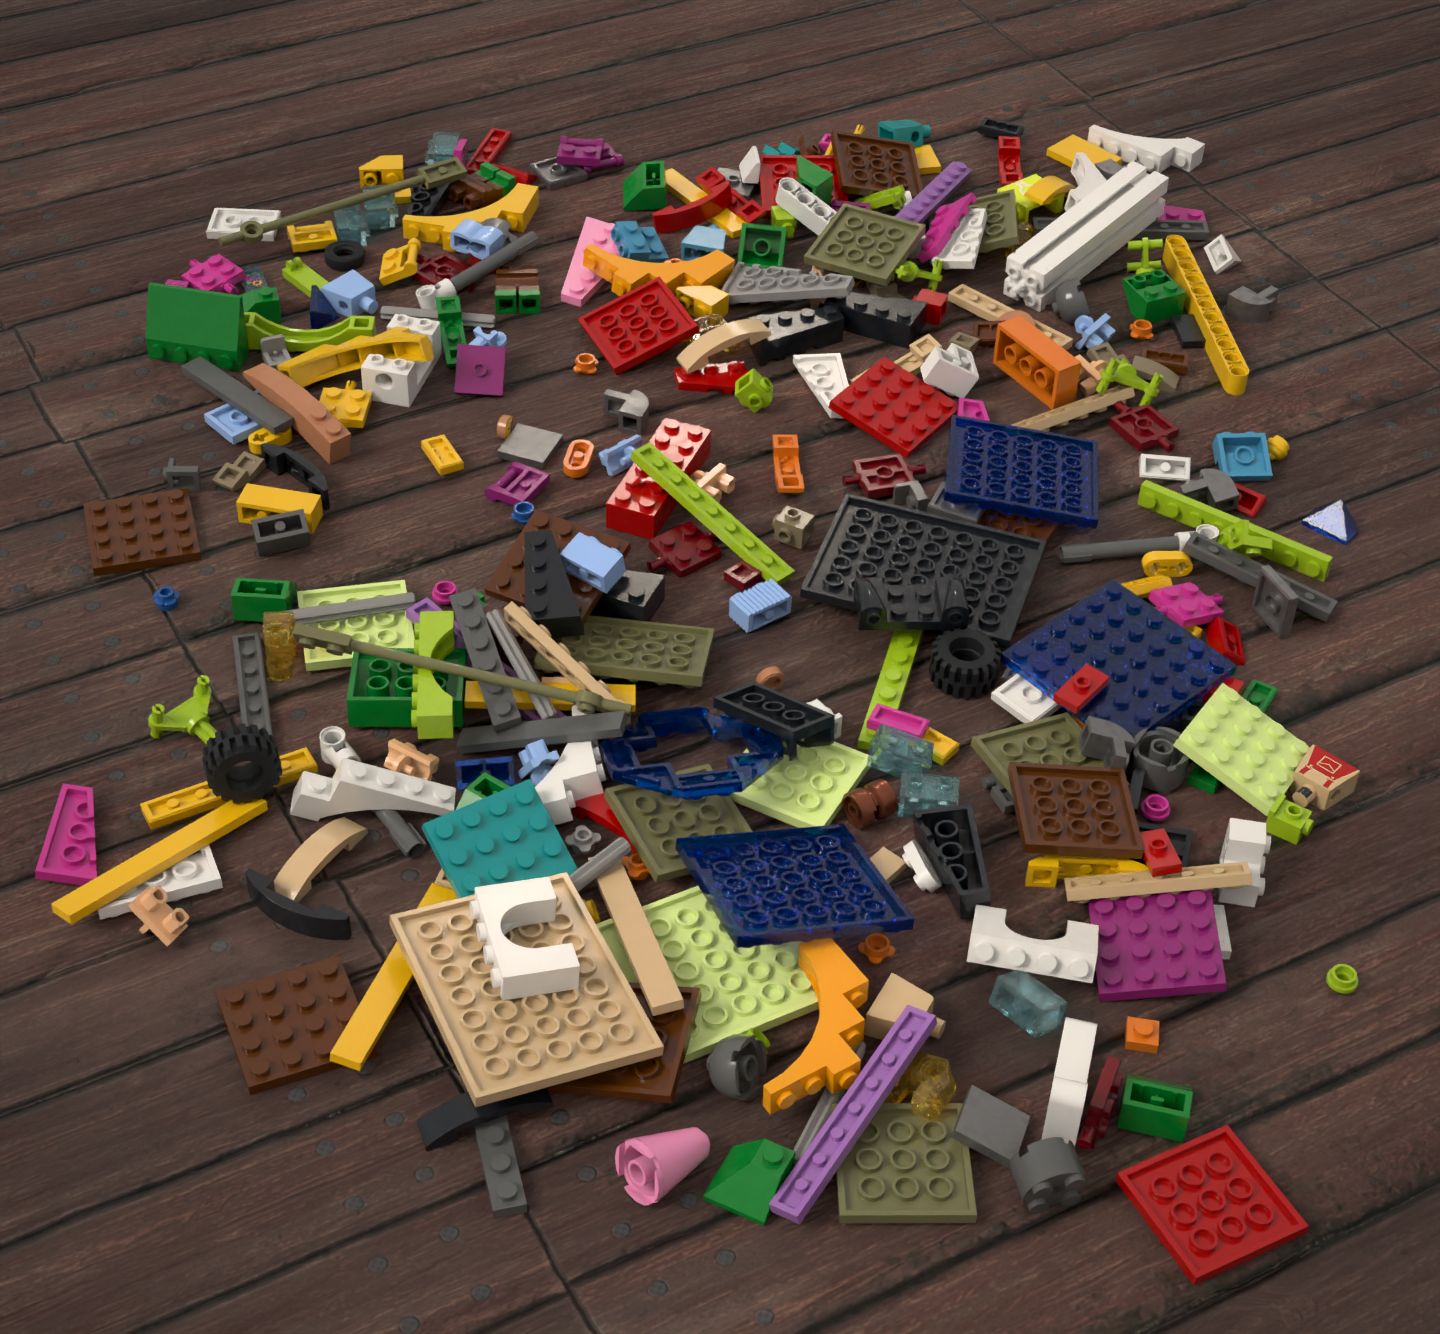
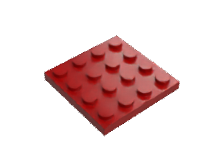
M759 155L761 163L759 178L761 206L767 211V214L763 217L771 218V206L778 205L775 198L779 181L786 177L795 180L796 160L799 155ZM800 155L833 174L831 202L848 201V194L840 192L834 155Z
M660 276L578 318L580 326L616 376L700 333L696 322Z
M883 357L830 401L828 408L908 459L957 416L958 403L893 361Z
M1228 1125L1124 1169L1116 1175L1115 1181L1193 1286L1305 1235L1309 1227Z

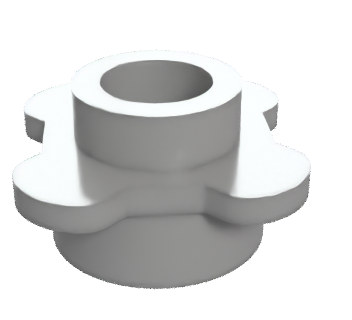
M581 825L576 827V831L572 835L566 837L565 842L568 846H571L576 854L588 855L594 851L595 843L601 841V835L593 833L586 826Z

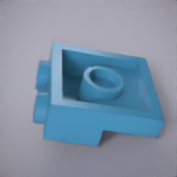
M636 221L615 222L614 228L611 230V238L618 248L620 257L651 263H664V261L669 260L654 227H639Z
M1249 431L1246 433L1223 432L1216 434L1212 447L1215 465H1219L1220 471L1229 475L1233 481L1271 480L1273 474L1265 433Z

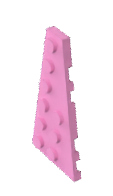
M586 217L561 292L562 302L582 307L607 281L583 266L585 247L589 244L620 256L618 248L611 238V230L614 228V223Z

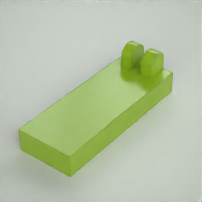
M903 185L857 198L853 202L870 203V210L892 204L895 209H900L906 203L904 195L906 191Z
M300 257L293 258V261H286V268L282 269L283 277L316 303H321V287L329 282L305 265Z

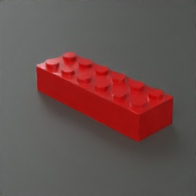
M665 418L649 442L686 475L691 477L695 471L701 469L710 455L711 430ZM633 463L606 502V527L643 538L653 539L671 515L678 501L638 465Z

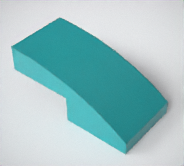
M784 142L780 143L778 149L765 145L762 151L766 155H801L799 149Z

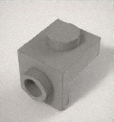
M283 334L260 339L262 359L266 365L278 370L277 365L292 359L286 349Z

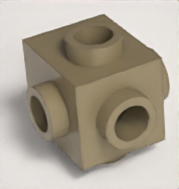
M786 506L773 519L774 540L802 549L813 536L815 515Z

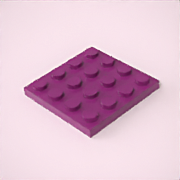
M1211 889L1208 891H1181L1175 895L1156 893L1145 898L1136 895L1123 896L1118 900L1100 898L1091 899L1088 902L1090 924L1099 925L1098 954L1095 966L1099 1002L1227 991Z

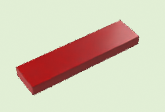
M492 128L465 165L467 174L471 175L479 171L480 164L484 162L494 164L512 139V132Z

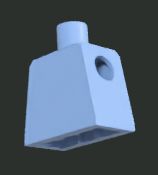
M353 269L321 287L322 306L328 310L350 317L358 316L365 311L373 314L378 309L374 285Z

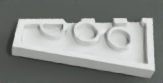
M969 209L967 215L958 220L961 224L951 233L952 237L942 252L933 257L931 260L932 266H934L935 259L944 261L943 269H974L987 220L986 209Z
M840 353L793 355V364L829 417L843 419L842 416L828 408L830 401L849 386Z
M210 846L203 847L199 850V853L183 859L99 908L97 911L100 920L132 912L128 905L148 886L151 888L161 886L167 893L168 899L165 902L178 901L185 897L209 893L212 890L223 888Z

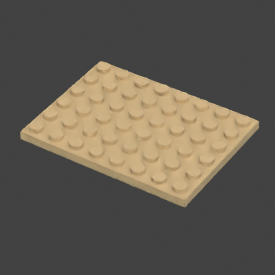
M567 872L548 876L556 896L555 921L519 926L510 930L504 936L512 943L526 948H541L572 943L580 964L578 989L502 1001L499 989L493 988L491 983L490 970L492 967L491 965H486L484 960L483 946L485 944L478 941L476 931L477 919L472 920L469 903L474 901V895L390 915L389 924L475 1107L663 1055L664 1046Z

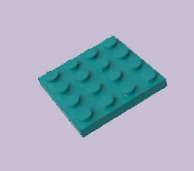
M530 779L422 825V830L457 898L474 895L475 887L542 878L565 872L571 875L578 869Z

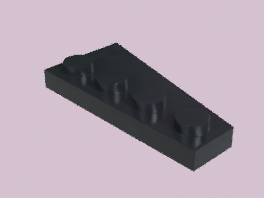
M456 181L431 189H427L424 183L414 186L407 215L436 216L450 194V187L455 186Z

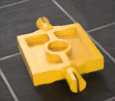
M350 380L346 382L345 389L335 387L323 388L319 402L345 428H364L372 402V391L355 390L356 383L352 381L350 385Z

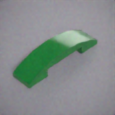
M459 296L437 297L435 302L437 318L441 327V343L447 368L456 367L458 344L467 345Z

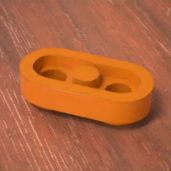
M579 439L570 443L563 460V471L567 476L581 478L588 473L594 457V445L590 441Z

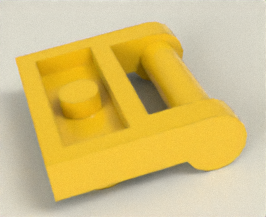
M331 220L324 221V224L294 227V225L287 226L288 239L290 240L293 252H307L316 249L325 250L329 244L338 241Z
M412 238L408 241L407 245L397 249L392 248L383 254L379 277L383 286L414 275L417 272V254L421 249V242L418 239Z

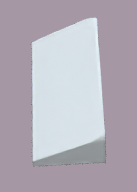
M752 146L739 165L743 183L759 182L761 163L756 146Z
M1141 454L1139 458V478L1187 482L1190 480L1191 458Z

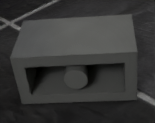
M304 509L251 520L259 556L311 545Z

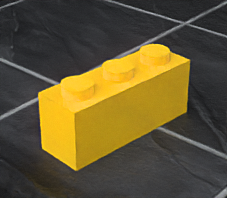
M247 483L236 501L238 520L241 523L252 524L251 520L304 509L309 534H313L323 516L321 495Z

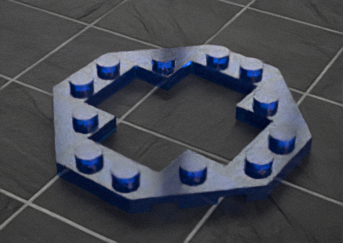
M690 707L643 713L638 717V723L625 726L623 737H616L613 740L606 739L600 743V754L612 780L682 799L699 800L705 796H729L732 793L744 791L784 759V748L775 734L764 729L743 723V720L734 716H728L725 713H722L721 717L709 714V709ZM697 729H707L713 741L726 742L732 738L741 737L749 753L727 755V766L729 769L676 775L670 762L641 766L634 751L643 752L648 750V748L657 747L656 736H666L669 733L681 731L693 733Z

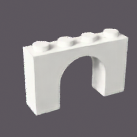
M549 877L475 887L474 901L469 903L472 920L477 919L476 931L478 941L485 944L483 946L484 960L486 965H491L492 967L490 970L491 983L493 988L499 989L502 1001L578 989L580 964L572 943L541 948H526L512 943L504 936L507 932L519 926L555 921L556 896Z
M976 904L967 962L1093 983L1098 954L1099 925L1068 920L1064 937L1054 940L1034 939L1017 934L1006 926V909Z

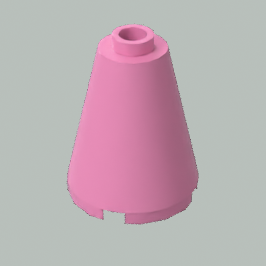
M696 1127L629 1138L616 1149L615 1164L618 1176L624 1174L629 1184L624 1188L636 1202L644 1206L656 1203L709 1156L710 1140L703 1131Z

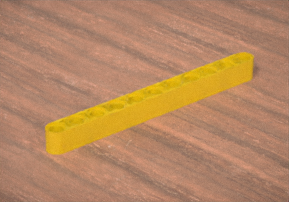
M1169 235L1165 240L1162 257L1171 278L1186 292L1184 306L1188 314L1194 315L1206 340L1204 348L1224 390L1231 395H1242L1246 389L1249 368L1186 240L1179 235Z

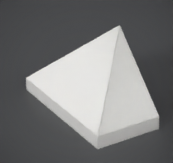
M1222 234L1204 247L1216 274L1242 262Z

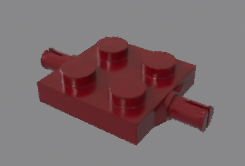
M446 252L433 258H427L418 253L416 262L421 265L418 267L417 272L412 275V278L424 285H435L445 278L448 280L471 266ZM472 283L464 289L471 293L475 289V284Z
M1121 400L1115 403L1114 409L1121 414L1111 417L1109 426L1137 450L1142 451L1152 446L1160 445L1168 453L1173 451L1175 445L1169 440L1178 437L1179 428L1149 404L1131 408Z
M900 453L853 460L852 469L855 474L842 476V483L844 486L858 484L863 488L867 498H879L893 495L895 484L915 481L913 475L926 474V466L924 463L910 466L903 460Z
M688 521L649 540L648 548L656 554L657 558L647 562V568L650 572H654L661 567H666L672 570L679 578H682L721 559L722 550L713 543L719 540V538L713 532L703 533L696 525Z
M1108 1055L1089 1106L1087 1119L1081 1125L1082 1130L1077 1140V1145L1082 1149H1094L1098 1137L1105 1138L1110 1122L1109 1117L1110 1114L1114 1113L1119 1097L1117 1094L1123 1080V1074L1118 1073L1121 1059L1116 1056Z

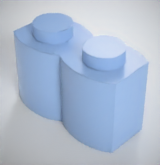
M465 219L450 232V246L460 253H471L474 257L483 260L504 247L503 232L495 227L483 226L477 221Z

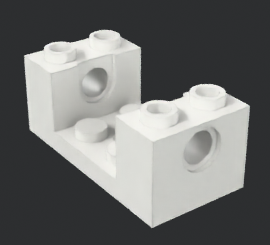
M395 314L388 324L387 330L397 326L409 328L411 333L427 335L433 346L434 359L428 362L408 361L402 358L394 360L384 358L380 354H369L361 366L363 391H372V401L410 407L442 354L441 327L438 321Z

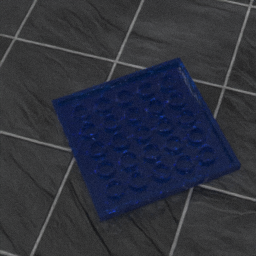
M952 414L949 428L943 501H949L956 505L975 506L978 509L997 510L1005 514L1024 515L1031 519L1041 518L1051 520L1054 523H1068L1081 528L1089 527L1096 529L1099 521L1098 441Z
M1114 579L1003 651L1000 658L1002 663L1052 700L1054 693L1086 663L1110 676L1109 684L1077 714L1065 707L1063 708L1084 724L1088 716L1113 722L1124 728L1133 739L1143 729L1148 728L1147 732L1155 731L1157 727L1164 725L1234 675L1237 669L1235 663Z
M844 824L676 838V851L736 948H751L768 944L781 945L797 941L810 942L826 938L839 939L854 935L868 936L883 932L897 933L902 930L913 929L914 917Z

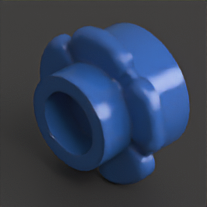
M526 501L516 503L511 514L512 519L519 524L526 525L535 511L534 505Z
M162 587L154 593V603L159 610H173L178 606L180 594L171 587Z

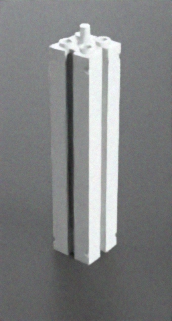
M1134 161L1130 162L1126 168H1122L1019 247L1015 253L1007 257L1005 272L1009 276L1004 281L1003 294L1017 301L1023 298L1026 306L1041 312L1045 309L1046 305H1050L1055 301L1056 289L1062 283L1076 277L1080 281L1153 223L1157 217L1159 218L1163 215L1166 199L1160 196L1167 193L1169 177L1156 171L1147 174V167Z

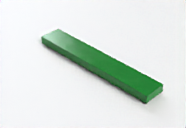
M1252 679L1242 697L1266 714L1277 697L1279 689ZM1197 764L1189 775L1187 784L1214 795L1221 781Z

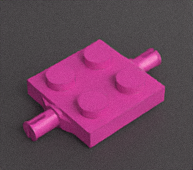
M220 254L210 257L204 263H200L197 259L191 260L189 263L191 269L181 275L183 281L190 282V287L193 289L220 293L228 292L234 295L239 293V289L234 285L246 278L243 269Z
M1191 582L1151 590L1148 597L1156 606L1148 609L1150 619L1166 617L1181 629L1211 623L1217 616L1222 618L1224 611L1217 606L1223 603L1222 595H1205Z

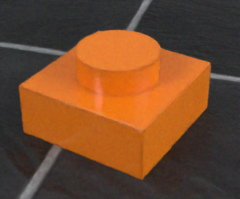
M1128 1016L1125 1029V1049L1157 1054L1159 1046V1021Z

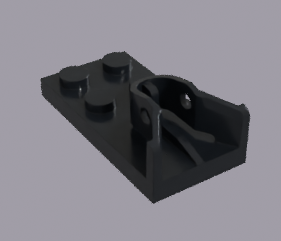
M755 681L713 697V708L725 712L728 716L741 719L748 725H754L772 733L773 746L782 754L788 755L789 761H793L797 757V744L801 747L810 748L829 746L834 743L835 715ZM783 741L786 743L787 748L783 746Z

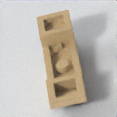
M760 319L733 321L716 327L697 338L679 354L677 362L689 374L709 365V356L744 340H747L752 345L771 336V331Z
M927 334L910 344V352L894 361V363L916 376L921 372L920 367L935 346L942 349V345L930 334ZM861 373V374L857 375L856 377L852 378V379L850 380V383L854 382V381H855L857 378H859L863 373Z
M345 817L336 819L320 828L294 852L274 880L275 892L298 903L312 889L311 880L343 848L350 851L368 834V829Z

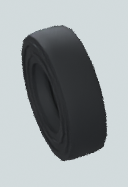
M341 240L333 242L325 248L324 258L327 266L333 270L351 271L364 264L365 250L358 242ZM343 254L351 255L348 257H339V255Z

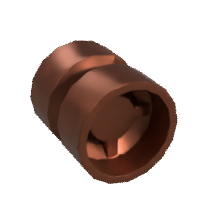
M877 779L866 784L863 788H857L845 793L842 798L846 817L858 829L874 823L876 819L881 820L894 814L898 807L895 793L884 779Z

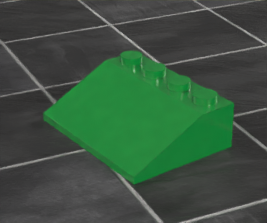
M150 282L148 284L146 319L148 357L186 364L201 356L219 369L240 372L249 357L242 296Z
M391 648L414 654V648ZM455 648L442 661L466 666V648ZM354 652L346 700L349 727H412L411 710H417L412 709V692H417L413 691V665ZM435 671L433 674L435 681L453 699V727H463L466 678Z

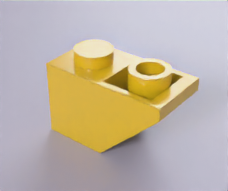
M403 155L379 156L359 167L360 188L382 187L403 181Z
M713 286L676 288V298L689 315L712 325L728 314V293Z

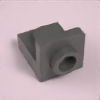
M169 458L168 467L163 468V480L168 482L169 491L188 488V492H201L199 466H176L175 458Z
M918 480L894 485V505H907V508L927 511L928 498Z

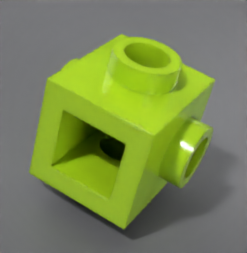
M753 368L736 381L735 396L744 407H748L752 412L756 413L771 403L773 385L767 377L761 376Z

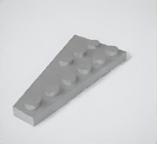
M738 262L721 290L729 294V305L747 302L756 304L763 301L776 303L781 300L800 301L812 298L815 300L828 297L845 298L850 295L855 282L853 276L830 273L825 276H819L817 271L802 274L801 269L777 266L763 269L761 264H753L752 267H747L745 262Z

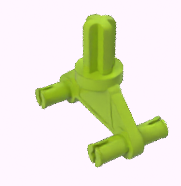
M1144 237L1142 241H1128V251L1142 249L1141 262H1127V272L1136 271L1135 274H1143L1161 269V260L1149 261L1148 251L1149 249L1163 248V239L1148 240V237Z
M935 259L932 272L918 269L917 265L912 261H905L900 265V268L895 269L894 273H897V278L904 282L913 281L917 277L930 279L927 289L936 291L938 281H942L943 275L940 274L944 261Z
M1111 357L1107 368L1103 369L1100 374L1101 380L1096 391L1105 394L1110 382L1116 381L1121 385H1127L1144 391L1145 394L1139 405H1150L1153 397H1157L1159 393L1158 387L1164 376L1160 373L1158 375L1155 372L1149 384L1137 376L1135 367L1129 364L1125 358H1122L1120 361L1116 358L1114 360Z
M201 675L198 677L197 685L193 690V697L165 715L163 705L155 704V706H152V714L148 718L151 737L158 739L160 738L159 736L162 737L163 731L188 732L191 736L197 735L206 745L209 738H215L217 730L209 724L210 717L208 716L212 692L208 676Z

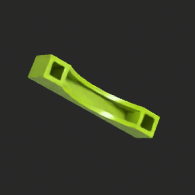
M244 312L249 350H261V338L279 334L284 335L286 349L289 352L310 351L323 344L337 346L360 335L376 336L375 316H350L330 327L303 330L278 325L256 312Z
M454 611L420 612V623H414V654L443 660L455 650ZM413 666V691L417 692H412V709L417 710H411L412 727H417L418 739L453 738L452 696L446 693L433 677L434 670Z

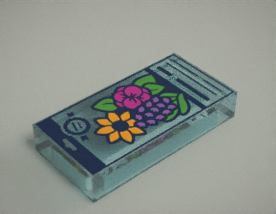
M259 265L241 268L246 276L245 279L240 281L245 293L262 287H269Z

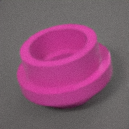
M440 581L432 591V598L436 603L449 605L451 604L449 596L457 594L459 591L453 582Z
M1149 795L1141 804V813L1149 820L1163 821L1170 814L1168 800L1161 795Z

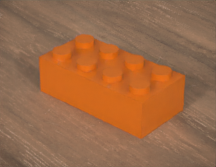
M1020 315L998 323L993 363L1052 410L1075 402L1081 362Z

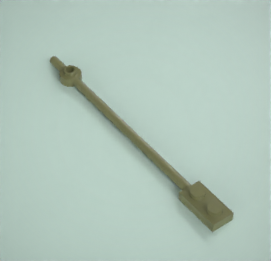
M456 156L418 168V176L271 222L260 224L256 221H246L240 226V231L219 237L218 241L220 246L241 240L249 244H256L263 239V233L423 183L427 189L466 178L467 170Z
M295 623L292 632L296 642H299L300 646L307 649L321 647L325 648L328 653L342 656L343 653L352 655V652H357L571 702L578 707L577 710L584 714H594L595 711L601 710L609 712L625 710L626 715L630 716L632 709L630 704L604 699L601 695L585 690L574 692L353 640L351 635Z

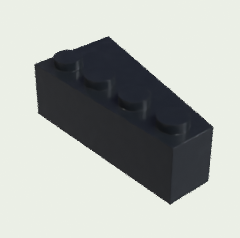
M972 804L913 811L914 835L929 857L961 920L974 918L976 904L991 907L990 888Z

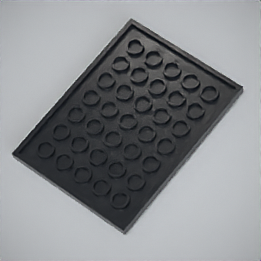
M846 493L800 589V597L857 611V602L853 594L855 578L882 577L883 585H935L936 577H963L969 608L967 628L972 631H981L983 635L992 637V641H996L999 647L1009 649L1047 541ZM935 630V631H939V632L944 633L945 631H948V630Z

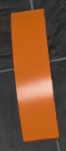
M772 435L773 464L777 492L804 493L803 475L800 472L798 457L799 445L797 435Z

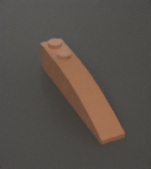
M264 363L243 372V376L266 400L294 417V425L292 427L329 464L350 455L351 433L307 390L280 371Z

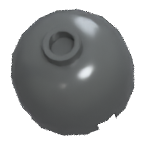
M1078 277L1062 283L1056 289L1055 302L1051 303L1055 316L1060 315L1064 322L1075 325V320L1081 315L1090 317L1084 292L1079 287L1081 284Z
M733 1034L720 1040L709 1055L706 1066L710 1080L715 1089L723 1096L735 1100L751 1101L761 1091L763 1085L756 1084L760 1074L766 1075L767 1055L763 1042L755 1039L757 1036Z

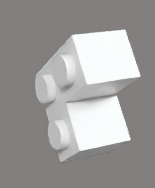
M951 343L946 351L935 346L920 367L923 381L932 387L936 386L952 397L965 398L979 379L972 352L954 343Z
M1236 818L1229 819L1219 864L1247 862L1252 874V885H1244L1240 889L1221 887L1218 890V902L1255 907L1257 896H1263L1265 878H1260V874L1264 873L1265 856L1263 854H1269L1271 836L1266 835V823Z

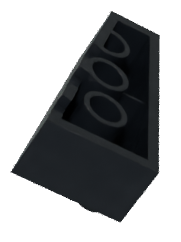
M851 292L845 298L828 297L824 301V307L827 305H837L844 316L843 331L909 349V345L914 342L925 326L927 302L854 292Z
M837 305L748 317V319H760L771 331V336L752 345L748 342L760 367L767 365V362L775 359L777 362L784 360L786 355L791 353L800 355L806 353V350L811 347L820 349L843 341L844 316Z
M552 530L524 532L525 609L531 614L532 620L538 626L541 624L548 629L552 636L551 638L585 635L581 615Z
M626 570L607 594H602L590 616L650 622L665 599V575Z

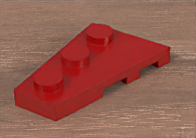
M731 361L719 364L710 363L689 374L683 367L674 368V378L678 390L709 392L711 389L723 390V394L732 395L733 391H735L736 381L748 371L744 361Z

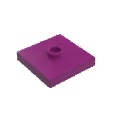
M458 344L454 393L504 396L507 348Z

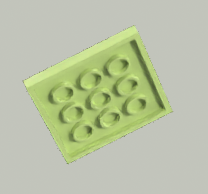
M405 580L297 591L299 608L407 593ZM406 609L304 624L351 635L353 640L386 648H414L413 625L406 617ZM315 647V649L304 648L306 671L352 666L354 652H352V655L343 653L342 656L328 653L325 648Z
M1224 683L1220 685L1173 744L1183 754L1266 816H1268L1269 810L1281 793L1284 794L1294 781V772L1310 749L1304 741L1296 738L1284 729L1281 724L1272 720L1257 706L1252 705Z
M761 729L721 783L734 802L821 837L842 808L843 795L854 790L871 767L873 756L837 742L829 746L810 748L801 747L797 744V757L795 760L789 761L788 755L782 754L773 746L772 733ZM783 741V746L787 748L786 743Z

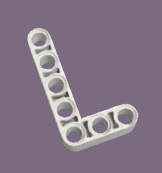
M786 177L779 181L775 198L776 203L819 236L837 212L793 178ZM820 268V269H821V275H827V274H830V273L835 274V273H836V272H833V271H830V270H826V269Z
M1069 1017L1065 1018L1042 1139L1062 1137L1065 1143L1068 1144L1070 1140L1075 1147L1088 1087L1087 1079L1097 1030L1096 1023Z

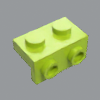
M1243 519L1222 529L1218 537V543L1248 558L1259 557L1262 553L1272 549V539L1248 535L1249 520Z

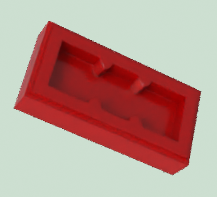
M1086 663L1054 693L1053 701L1077 714L1109 684L1110 676Z
M1164 828L1140 832L1144 847L1143 859L1152 877L1182 872V862Z

